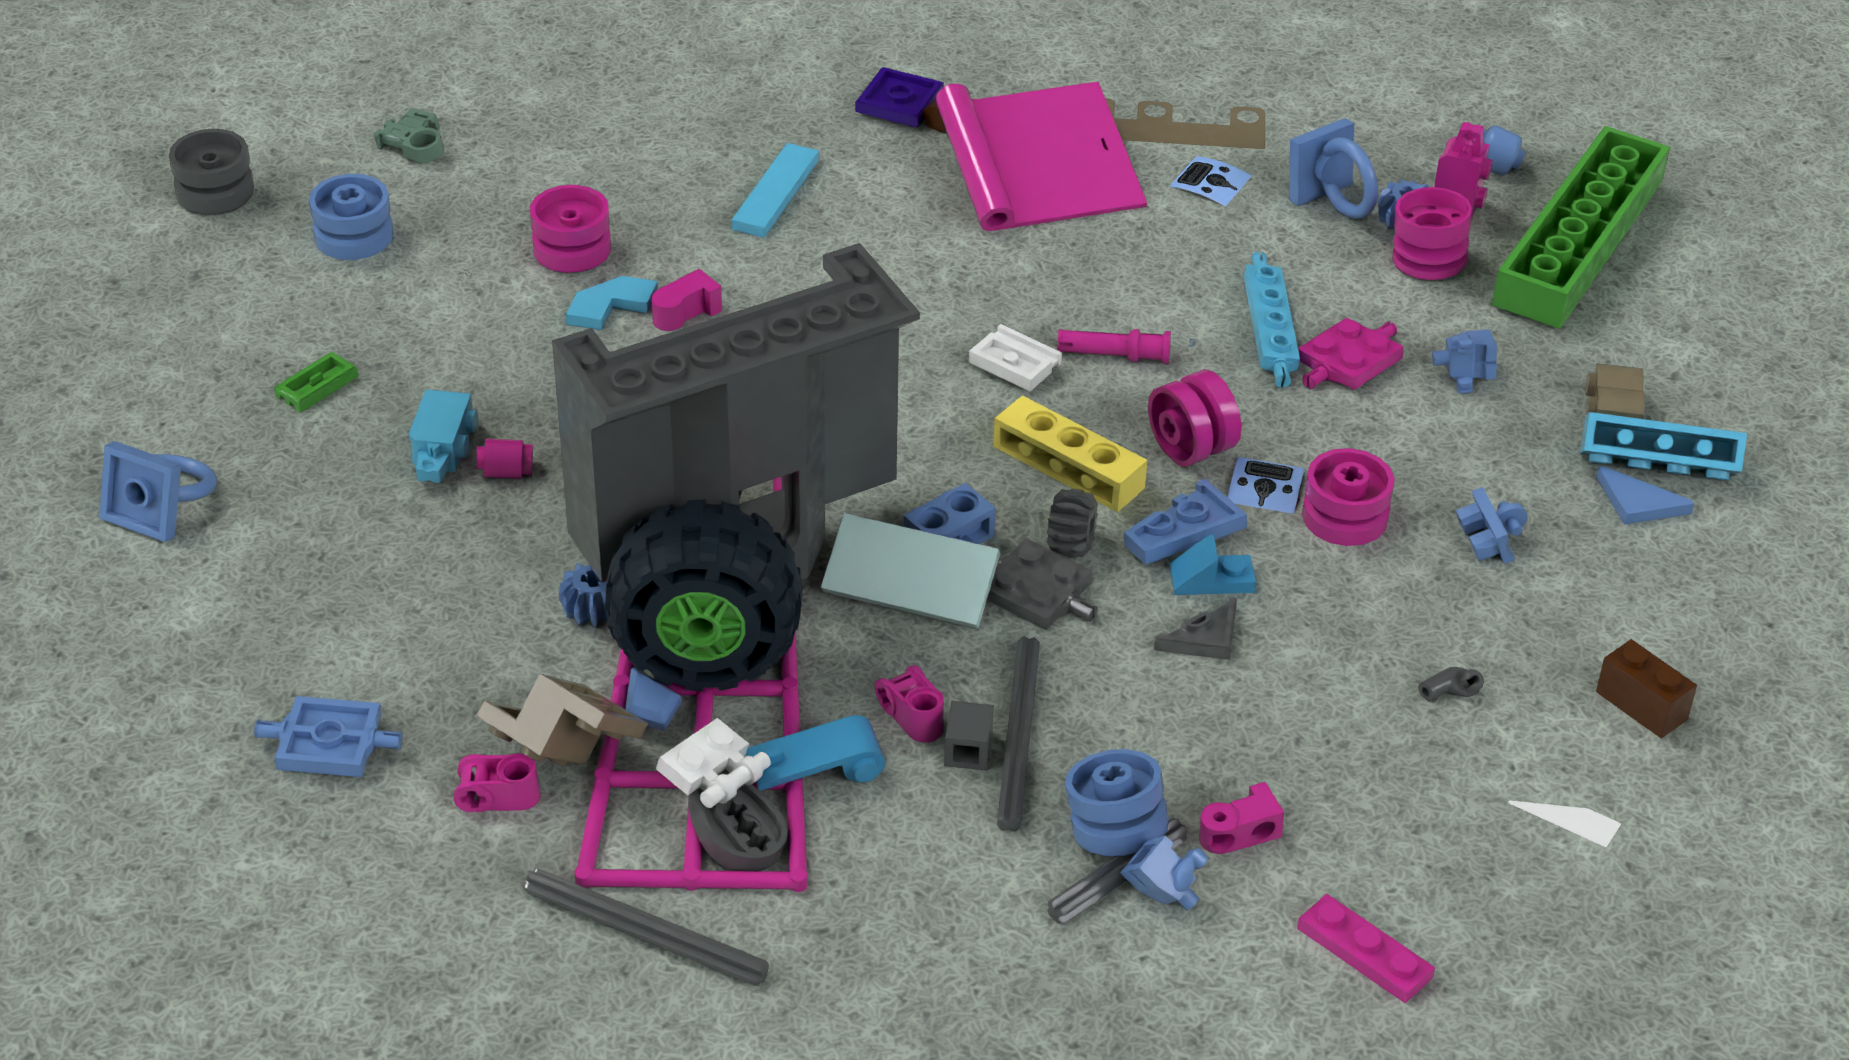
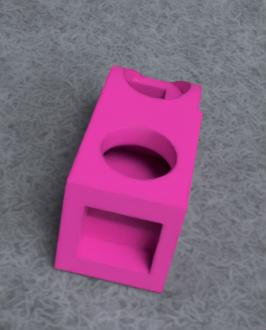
M697 269L658 289L651 297L653 325L663 331L677 330L683 326L685 321L703 312L711 317L722 311L721 285L701 269Z
M1266 782L1249 786L1248 797L1232 801L1229 804L1217 802L1205 806L1200 816V844L1211 853L1223 854L1281 838L1284 811Z

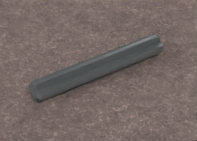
M1176 818L1169 820L1168 830L1164 835L1174 843L1172 850L1186 841L1187 828ZM1136 853L1113 857L1049 900L1047 911L1050 917L1054 918L1057 923L1063 924L1123 884L1127 879L1120 872Z

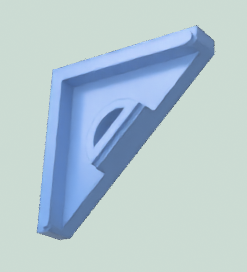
M1605 466L1598 467L1596 478L1624 524L1692 514L1694 507L1692 500Z

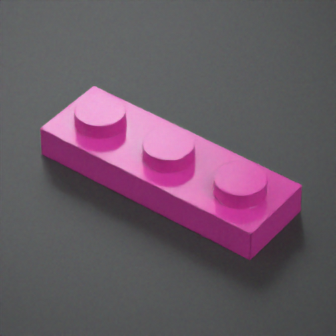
M1329 894L1324 895L1299 917L1298 930L1405 1004L1433 979L1435 972L1433 965Z

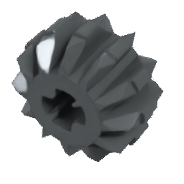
M1071 488V490L1061 489L1054 496L1053 505L1050 506L1047 529V543L1052 551L1066 557H1084L1091 549L1098 516V503L1092 493H1085L1084 490Z

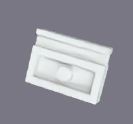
M1002 324L998 326L995 334L991 332L969 351V363L1028 391H1032L1050 375L1054 366L1059 367L1062 359V352Z

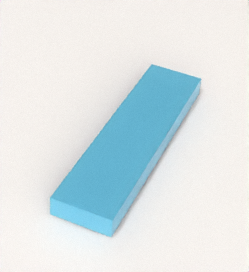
M787 143L732 218V230L765 238L819 161V150Z

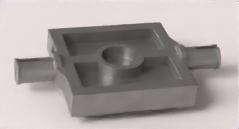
M1027 538L1009 555L999 558L987 597L988 601L1045 630L1059 617L1067 613L1073 612L1091 622L1098 612L1097 605H1093L1080 598L1081 593L1092 583V570Z

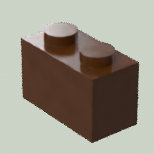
M1630 639L1604 657L1596 693L1662 739L1688 720L1697 684Z

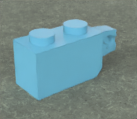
M425 390L408 434L412 448V463L416 466L417 481L440 483L447 471L456 472L461 458H467L469 434L475 433L478 427V411L472 408L471 394Z

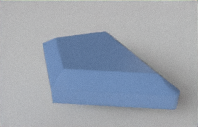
M632 668L625 710L647 722L648 727L665 731L682 703L681 695L639 671L637 668Z

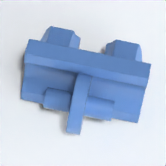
M1483 487L1473 490L1472 494L1475 503L1456 510V514L1465 535L1484 527L1486 529L1469 536L1471 546L1478 561L1497 554L1500 555L1503 563L1515 560L1507 543L1509 540L1508 534L1518 536L1522 533V527L1528 520L1527 512L1522 505L1518 503L1509 504L1507 501L1499 503L1498 510L1495 511Z

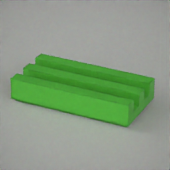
M330 352L275 386V396L280 400L285 398L286 404L289 406L294 404L295 410L301 413L357 378L358 370L353 364L334 352Z

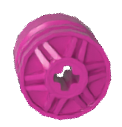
M1437 187L1417 188L1402 195L1397 200L1395 207L1394 228L1396 232L1393 239L1394 248L1392 255L1395 266L1404 274L1426 280L1447 279L1459 274L1466 268L1470 241L1468 235L1471 228L1472 207L1469 200L1460 193Z

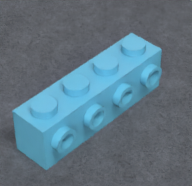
M1589 412L1584 420L1580 454L1589 455L1588 462L1611 465L1612 458L1628 460L1627 467L1651 470V464L1666 465V472L1690 475L1691 469L1706 471V478L1728 481L1730 474L1737 475L1742 472L1747 433Z

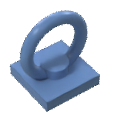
M1344 118L1290 139L1289 200L1295 205L1300 206L1327 195L1333 206L1340 213L1352 219H1361L1368 216L1377 203L1378 182L1369 157L1354 142V123ZM1353 161L1361 173L1364 185V196L1359 205L1349 202L1340 191V189L1353 185Z
M113 441L104 447L99 518L167 542L175 537L178 502L194 501L208 496L217 486V476L209 466L198 460L179 455H153ZM180 472L191 474L201 481L193 485L179 486Z

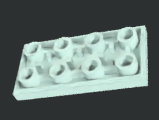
M844 513L821 589L825 593L978 629L1000 557V551L997 548Z

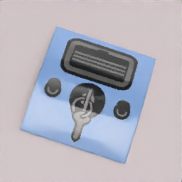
M1196 156L1169 187L1200 194L1226 207L1252 175L1227 163Z
M1238 457L1227 498L1234 504L1294 514L1305 468Z

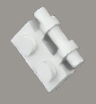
M716 718L659 757L656 770L686 795L691 794L700 787L704 791L700 794L702 804L707 808H712L717 803L724 804L736 796L737 789L744 784L751 785L759 780L763 775V771L771 765V761L764 752H759L753 757H744L749 743ZM725 769H726L728 772H730L728 775H725V774L718 775L719 773H721V772L724 771Z

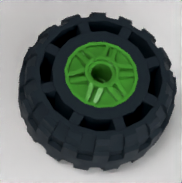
M705 499L687 500V504L677 508L672 504L655 510V513L649 516V520L641 519L624 535L621 547L615 549L606 584L605 611L608 613L607 626L613 639L616 640L618 647L623 650L628 660L639 671H644L645 669L653 674V679L671 686L672 683L686 686V690L703 692L704 688L718 687L719 691L737 688L738 682L745 679L753 682L766 674V671L772 668V664H777L780 658L786 654L793 644L794 633L799 627L802 606V578L800 567H796L795 553L781 533H773V527L769 525V521L757 513L748 515L741 512L739 505L722 501L721 505L706 504Z

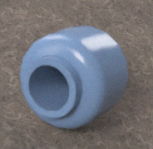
M1497 125L1491 126L1488 130L1484 129V143L1490 144L1488 159L1493 160L1491 172L1498 175H1506L1511 168L1518 170L1526 151L1520 149L1522 138Z

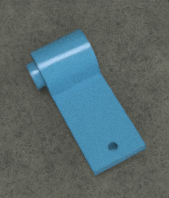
M858 715L848 716L749 747L746 752L747 756L752 757L759 752H764L770 758L771 765L763 771L762 777L756 781L759 791L838 766H842L847 779L853 782H869L875 779L885 767V758L869 719Z

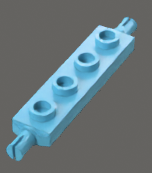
M1255 252L1251 256L1253 265L1246 264L1243 277L1260 367L1274 372L1276 386L1281 387L1282 383L1283 388L1291 383L1289 372L1297 371L1300 356L1282 268L1268 265L1267 256L1264 252H1261V256L1259 252Z

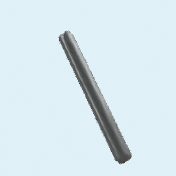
M1024 636L1017 642L997 816V826L1002 831L1009 829L1014 832L1021 827L1040 642L1035 637L1029 639Z
M535 869L530 871L527 876L524 889L530 895L751 985L758 986L766 979L769 964L766 960L543 870Z

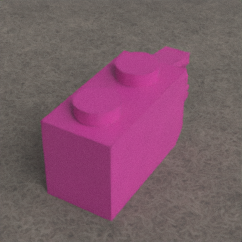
M1463 122L1458 136L1447 141L1445 150L1439 157L1434 187L1455 191L1468 199L1472 207V219L1476 208L1483 209L1488 188L1483 187V181L1488 180L1493 160L1488 159L1490 144L1484 143V126Z

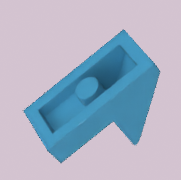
M1214 534L1206 536L1170 562L1174 595L1255 593L1256 580L1251 555L1218 556Z

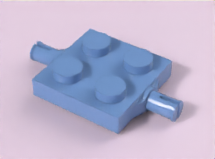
M296 696L291 712L282 722L257 719L254 727L255 738L280 739L275 755L277 770L362 777L368 757L376 747L401 750L403 743V733L401 731L377 730L382 712L380 703Z

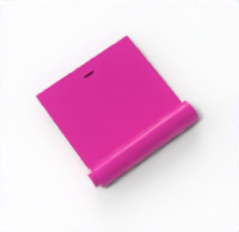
M1099 81L974 100L971 99L968 88L962 84H948L937 93L936 103L980 226L984 230L995 231L1147 207V201Z

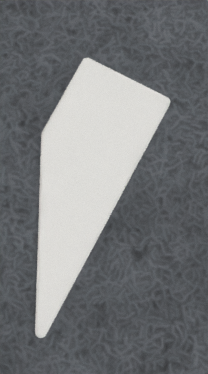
M1509 801L1511 805L1604 847L1608 846L1621 826V823L1588 808Z

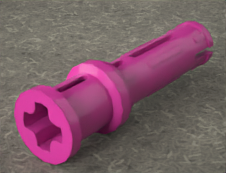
M1059 329L1057 340L1059 345H1057V350L1068 353L1128 356V360H1131V362H1137L1139 359L1161 360L1163 364H1169L1171 331H1165L1164 334L1141 333L1139 329H1133V331H1129V334Z

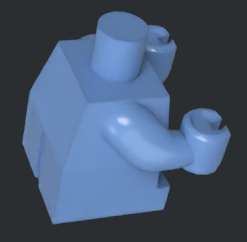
M1490 329L1466 331L1446 338V350L1432 351L1433 366H1446L1450 376L1457 382L1459 394L1472 393L1474 378L1496 379L1497 344Z
M1166 835L1146 840L1120 873L1139 892L1162 904L1178 901L1186 910L1191 909L1199 900V897L1189 888L1196 880L1193 872L1194 869H1200L1207 863L1208 856L1201 849L1196 848L1189 850L1185 857L1181 858L1172 850L1174 843Z

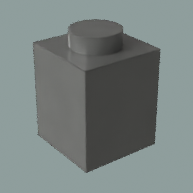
M951 701L945 735L944 766L987 771L993 735L994 705Z

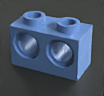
M963 483L903 515V527L981 544L995 536L996 507L967 483Z

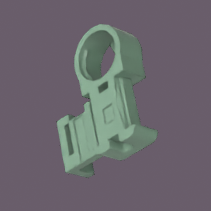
M411 108L397 123H395L394 119L387 120L383 124L384 130L378 129L374 134L379 150L386 144L401 148L405 158L417 163L435 161L444 153V145L438 132L440 126L436 114ZM432 143V144L429 145V146L421 147V148H420V146H422V145Z

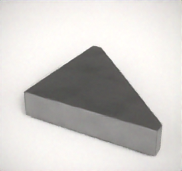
M1230 597L1229 603L1210 613L1208 610L1188 619L1181 623V628L1168 635L1158 634L1155 637L1154 650L1230 660L1237 598Z

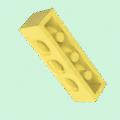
M1023 395L994 418L993 447L1073 489L1092 493L1097 502L1116 512H1119L1145 489L1147 459Z

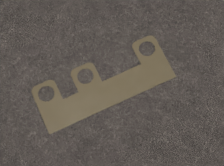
M1105 98L1121 139L1125 141L1265 149V111L1261 108L1233 107L1230 110V125L1172 122V104L1159 101H1141L1138 103L1137 119L1114 118V100ZM1149 105H1159L1165 108L1166 113L1161 117H1151L1145 114L1144 109ZM1241 111H1253L1258 114L1259 119L1253 123H1245L1237 118V114Z

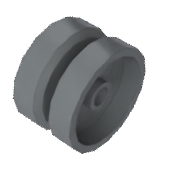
M203 129L188 133L171 146L169 152L170 167L174 175L176 198L182 207L200 214H221L239 208L252 197L254 181L249 167V150L247 143L240 135L224 129Z

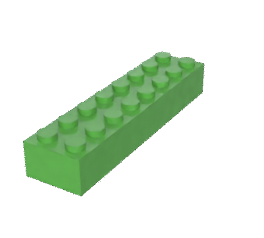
M1604 126L1498 270L1492 305L1561 329L1663 182L1670 147Z

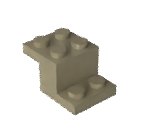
M539 674L522 709L484 700L476 715L490 724L488 731L493 735L508 742H512L514 739L522 744L520 751L526 756L540 762L547 758L561 766H566L568 762L584 765L602 732L617 740H622L624 735L641 739L648 726L647 722L588 686L544 674Z

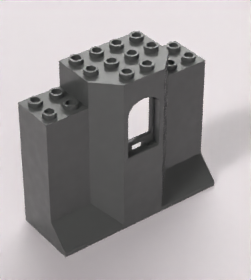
M860 243L823 254V269L833 281L609 352L592 328L552 340L567 529L569 535L601 582L607 581L615 549L621 547L624 535L641 519L649 520V516L655 513V510L670 504L677 508L687 504V500L705 499L706 504L721 505L722 501L739 505L741 512L748 515L757 513L769 521V525L773 527V533H781L794 551L796 567H800L802 580L806 579L825 542V504L897 480L899 328L919 320L920 312ZM781 477V490L739 504V491Z

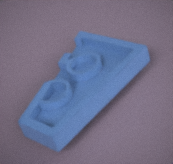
M1203 478L1196 483V490L1187 496L1181 493L1172 499V507L1165 512L1155 511L1125 531L1124 546L1146 565L1188 550L1210 534H1214V539L1247 528V514L1208 480Z

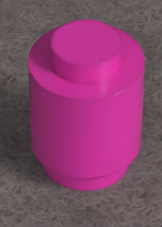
M485 439V446H477V470H484V478L522 479V475H532L533 444H523V440Z

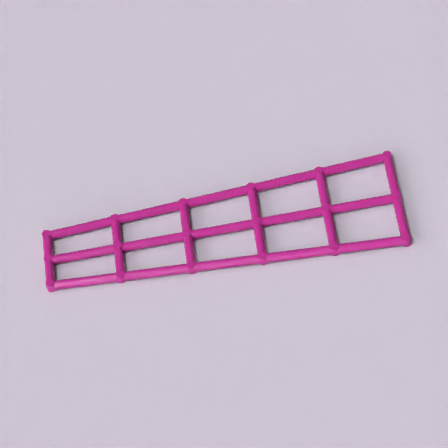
M781 477L773 479V492L781 490ZM796 631L793 644L786 654L780 658L781 680H754L749 682L745 679L738 682L737 688L719 691L718 687L704 688L703 692L686 690V686L672 683L671 686L663 684L679 695L697 696L694 733L712 722L714 696L782 697L784 736L800 732ZM621 649L616 675L613 679L611 701L626 709L630 673L634 665L628 660V657ZM606 734L603 735L598 765L594 772L595 780L578 865L574 871L575 884L587 889L590 887L685 888L689 891H694L698 888L790 889L795 892H803L807 889L808 874L803 778L765 789L786 790L789 872L701 870L703 845L698 839L691 822L689 807L683 870L595 869L610 788L679 789L659 771L614 770L620 740ZM754 782L752 785L758 789L756 782Z

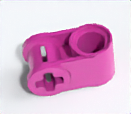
M917 665L907 667L905 673L889 680L881 678L875 682V693L880 706L888 715H891L909 737L915 741L926 743L941 737L944 732V697L925 677L923 671Z
M472 754L463 757L458 763L457 773L461 779L460 785L454 790L453 801L461 810L466 812H484L485 810L521 811L534 807L540 800L541 794L536 764L532 758L525 754ZM473 767H476V773H475V775H474V772L472 771V768H473ZM475 791L478 796V800H474Z

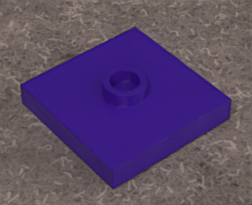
M882 67L855 102V112L918 128L924 120V110L936 100L937 93L944 87V82Z

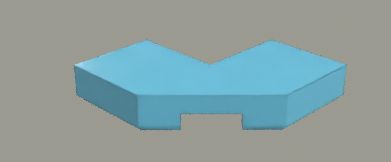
M620 276L576 293L566 313V325L602 330L612 308L648 313L652 305L651 297L658 290V281Z

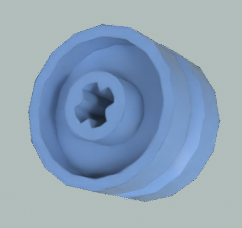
M365 174L338 175L320 182L311 191L309 206L314 222L312 225L317 248L325 255L342 260L363 259L382 252L391 243L394 231L389 213L391 209L389 193L386 185L377 178Z
M1129 749L1106 750L1082 759L1067 773L1065 789L1067 801L1071 808L1070 819L1073 835L1078 845L1090 853L1104 856L1133 854L1141 848L1146 840L1164 836L1167 832L1169 817L1167 804L1163 797L1162 771L1156 759L1144 752Z

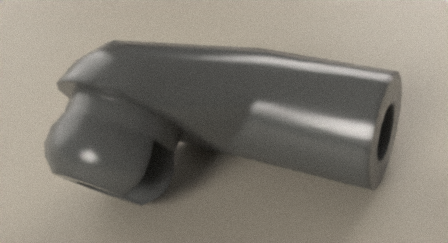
M1449 667L1421 682L1418 689L1420 695L1428 702L1445 693L1470 697L1476 695L1483 687L1484 678L1479 671L1474 669L1467 670L1461 667Z

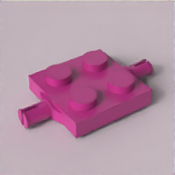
M1347 317L1298 348L1300 362L1313 369L1302 377L1304 386L1313 389L1324 380L1341 383L1352 390L1357 389L1403 358V346L1389 339L1397 334V327L1393 322L1387 321L1376 330H1371Z

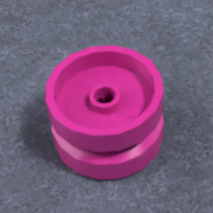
M561 185L543 191L532 201L530 205L533 252L534 257L541 265L554 271L571 273L595 268L607 260L612 251L608 200L602 193L586 186Z
M1207 369L1197 371L1182 377L1180 381L1176 380L1153 389L1149 396L1148 415L1155 439L1162 451L1177 465L1182 467L1190 466L1207 459L1209 455L1224 452L1235 447L1241 438L1242 423L1234 395L1225 381L1213 371Z
M1352 448L1332 449L1318 455L1310 463L1307 474L1306 494L1302 509V517L1306 527L1315 536L1338 545H1364L1378 539L1386 531L1389 519L1390 503L1395 482L1391 468L1380 457L1367 451Z

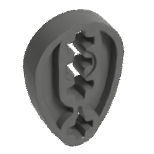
M725 769L724 771H722V772L719 773L718 775H721V774L728 775L730 772H728V771ZM744 784L737 789L735 797L724 804L717 803L712 808H707L702 804L700 794L704 791L700 787L689 794V813L697 837L709 856L717 863L735 871H762L777 862L787 839V824L779 810L752 784Z

